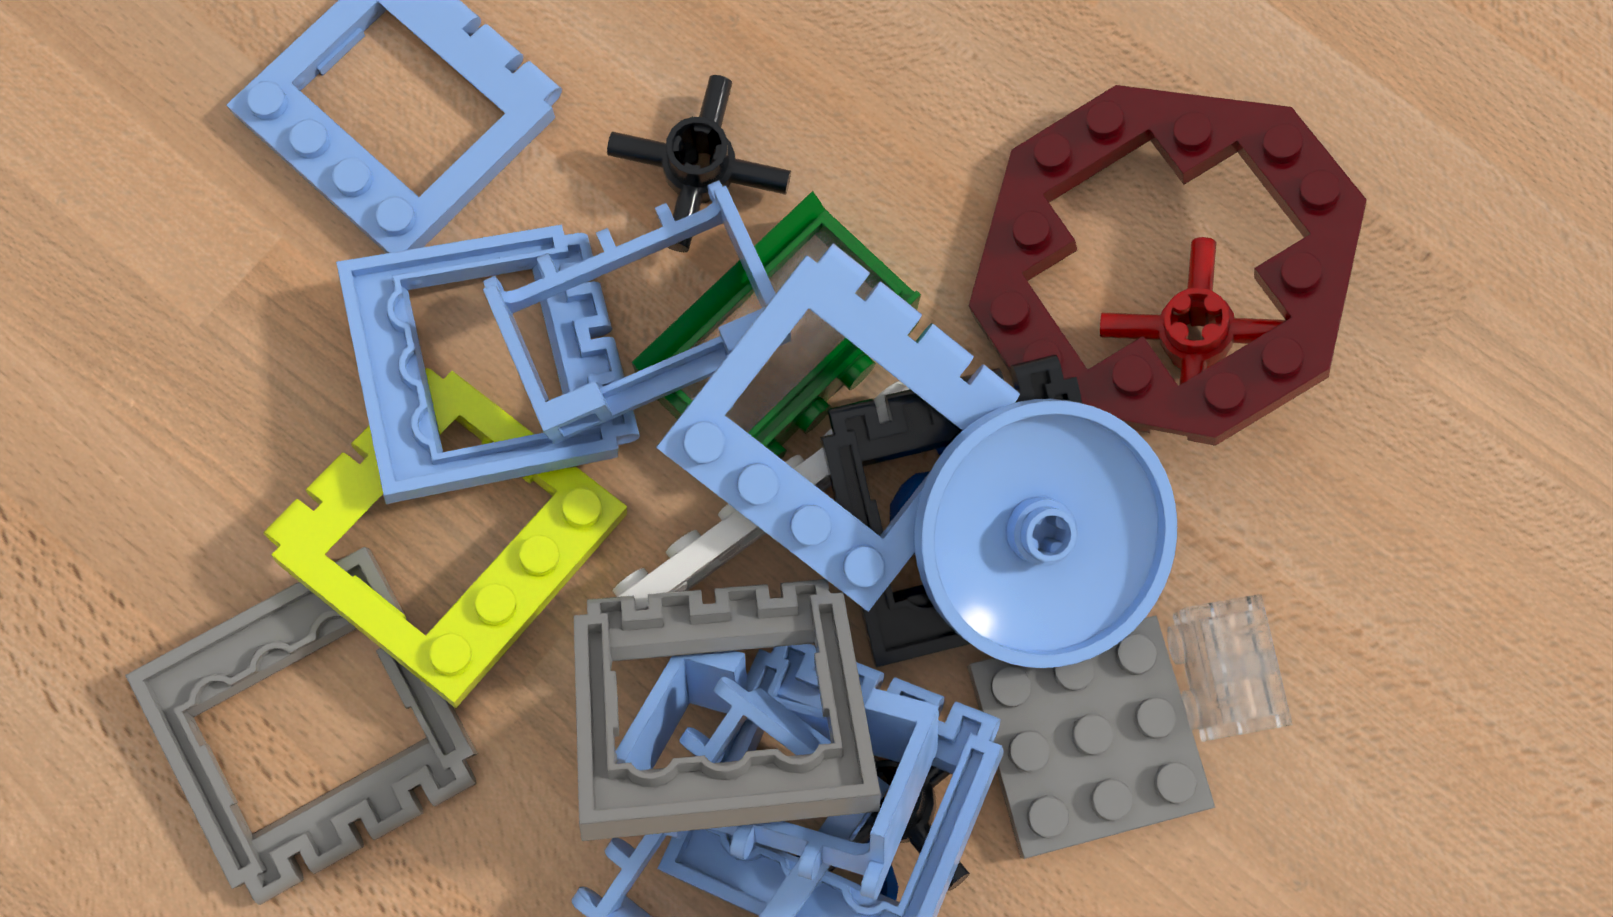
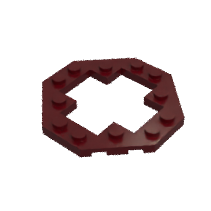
M1115 85L1011 150L968 306L976 322L1010 373V367L1013 364L1057 355L1063 377H1077L1083 404L1094 406L1114 415L1135 431L1150 433V430L1187 436L1188 441L1216 446L1329 378L1367 199L1292 107ZM1149 141L1159 151L1183 185L1238 152L1304 237L1254 268V279L1286 321L1179 386L1144 336L1087 369L1028 283L1033 277L1077 251L1074 237L1052 208L1050 202Z

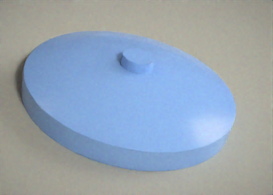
M1032 399L1003 406L979 418L958 434L935 462L926 479L920 495L914 527V548L920 578L927 596L943 620L959 636L980 651L1010 664L1032 668L1062 667L1091 659L1109 650L1134 631L1151 611L1165 587L1172 568L1177 543V512L1172 487L1165 469L1149 444L1133 428L1114 415L1094 406L1059 399Z

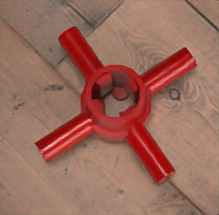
M1198 237L1191 241L1187 289L1174 295L1162 310L1161 315L1101 313L1100 337L1139 339L1144 336L1148 340H1160V345L1167 356L1180 369L1179 385L1224 359L1232 348L1233 343L1248 344L1286 320L1235 318L1228 303L1221 296L1213 292L1217 242L1212 238ZM1188 324H1191L1192 327H1203L1202 340L1193 341L1188 339Z

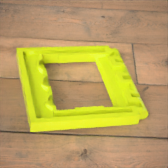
M425 368L439 435L454 420L482 440L481 444L533 435L530 430L454 371H451L443 379L431 369ZM370 426L351 443L354 450L364 458L362 463H357L350 456L342 452L305 489L307 494L319 506L313 511L303 502L295 499L263 533L278 547L271 555L280 567L454 708H457L625 518L627 506L576 466L522 477L529 484L534 481L550 493L552 497L426 636L409 623L401 611L356 575L352 577L325 555L383 495Z

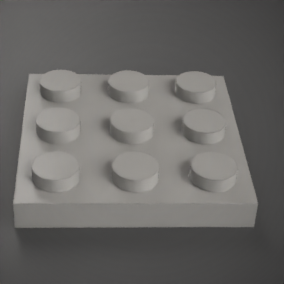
M1157 615L1145 618L1134 631L1109 650L1077 664L1054 668H1032L990 658L971 663L967 666L979 710L1001 719L994 743L1002 745L1004 753L996 772L1020 858H1030L1215 808Z

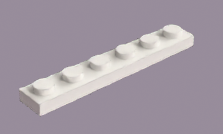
M901 381L890 385L874 399L879 422L889 421L885 395L909 390ZM830 429L824 436L831 435L832 429ZM823 448L805 461L800 455H796L786 461L789 466L821 491H825L831 486ZM727 504L718 513L719 518L722 520L703 535H700L697 530L685 534L667 549L666 554L670 559L649 574L645 568L633 572L616 585L613 593L616 597L634 595L635 610L649 609L648 594L688 591L765 535L766 532L731 505Z

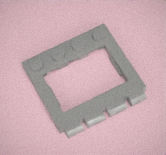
M363 547L335 562L352 577L356 575L404 614L369 548ZM300 582L125 675L231 888L234 889L245 884L253 900L258 905L265 903L304 880L295 855L300 853L309 870L316 874L363 848L362 837L354 822L361 819L371 838L377 840L423 814V808L414 792L415 788L422 786L428 800L436 807L477 783L466 760L478 753L454 707L380 648L376 652L405 708H412L426 738L252 834L237 805L238 802L194 717L357 629Z
M820 579L780 583L781 598H770L768 584L715 588V603L703 604L701 590L648 594L649 609L635 610L634 595L587 599V614L574 615L578 800L581 840L589 841L879 812L881 793L843 592L830 593L828 580ZM815 643L814 664L823 717H827L830 744H819L812 754L786 756L778 748L746 751L739 761L712 763L705 755L672 758L667 767L659 769L638 770L631 762L616 764L615 737L620 736L617 677L616 671H612V661Z

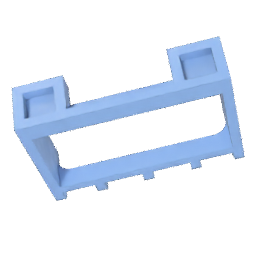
M719 180L707 185L712 203L703 210L680 220H674L667 203L655 207L662 227L615 246L608 228L596 232L604 251L598 255L558 272L549 253L537 258L544 278L512 291H504L502 284L496 276L483 281L485 286L483 291L542 430L553 444L712 376L776 294L726 185L722 187ZM720 224H724L762 308L718 327L719 337L601 388H599L596 381H593L549 400L513 313ZM791 333L787 335L780 346L791 342Z
M723 651L671 656L615 751L617 754L616 764L631 762L638 770L653 769L690 703L727 714L732 706L714 692V687L721 677H727L747 692L751 691L747 686L745 653ZM872 688L864 707L873 755L900 762L870 832L869 843L852 842L785 821L710 829L733 835L730 854L742 859H747L755 842L801 856L798 876L810 880L816 878L822 863L864 875L860 894L876 900L937 752L939 705ZM772 696L830 740L827 717H823L822 709ZM685 831L664 834L680 839Z
M727 677L720 678L714 687V692L732 707L712 737L709 739L700 731L687 727L679 739L680 743L695 756L705 755L712 763L718 761L747 718L795 755L812 754L819 744L831 743L829 739L788 710L760 687L747 692ZM878 777L881 801L890 785ZM872 812L827 817L818 831L853 841ZM664 833L644 835L636 849L620 838H612L605 849V854L621 868V871L603 898L590 888L579 887L571 899L574 907L586 917H652L626 895L667 835ZM799 858L759 917H795L831 865L822 863L816 878L810 880L798 876Z

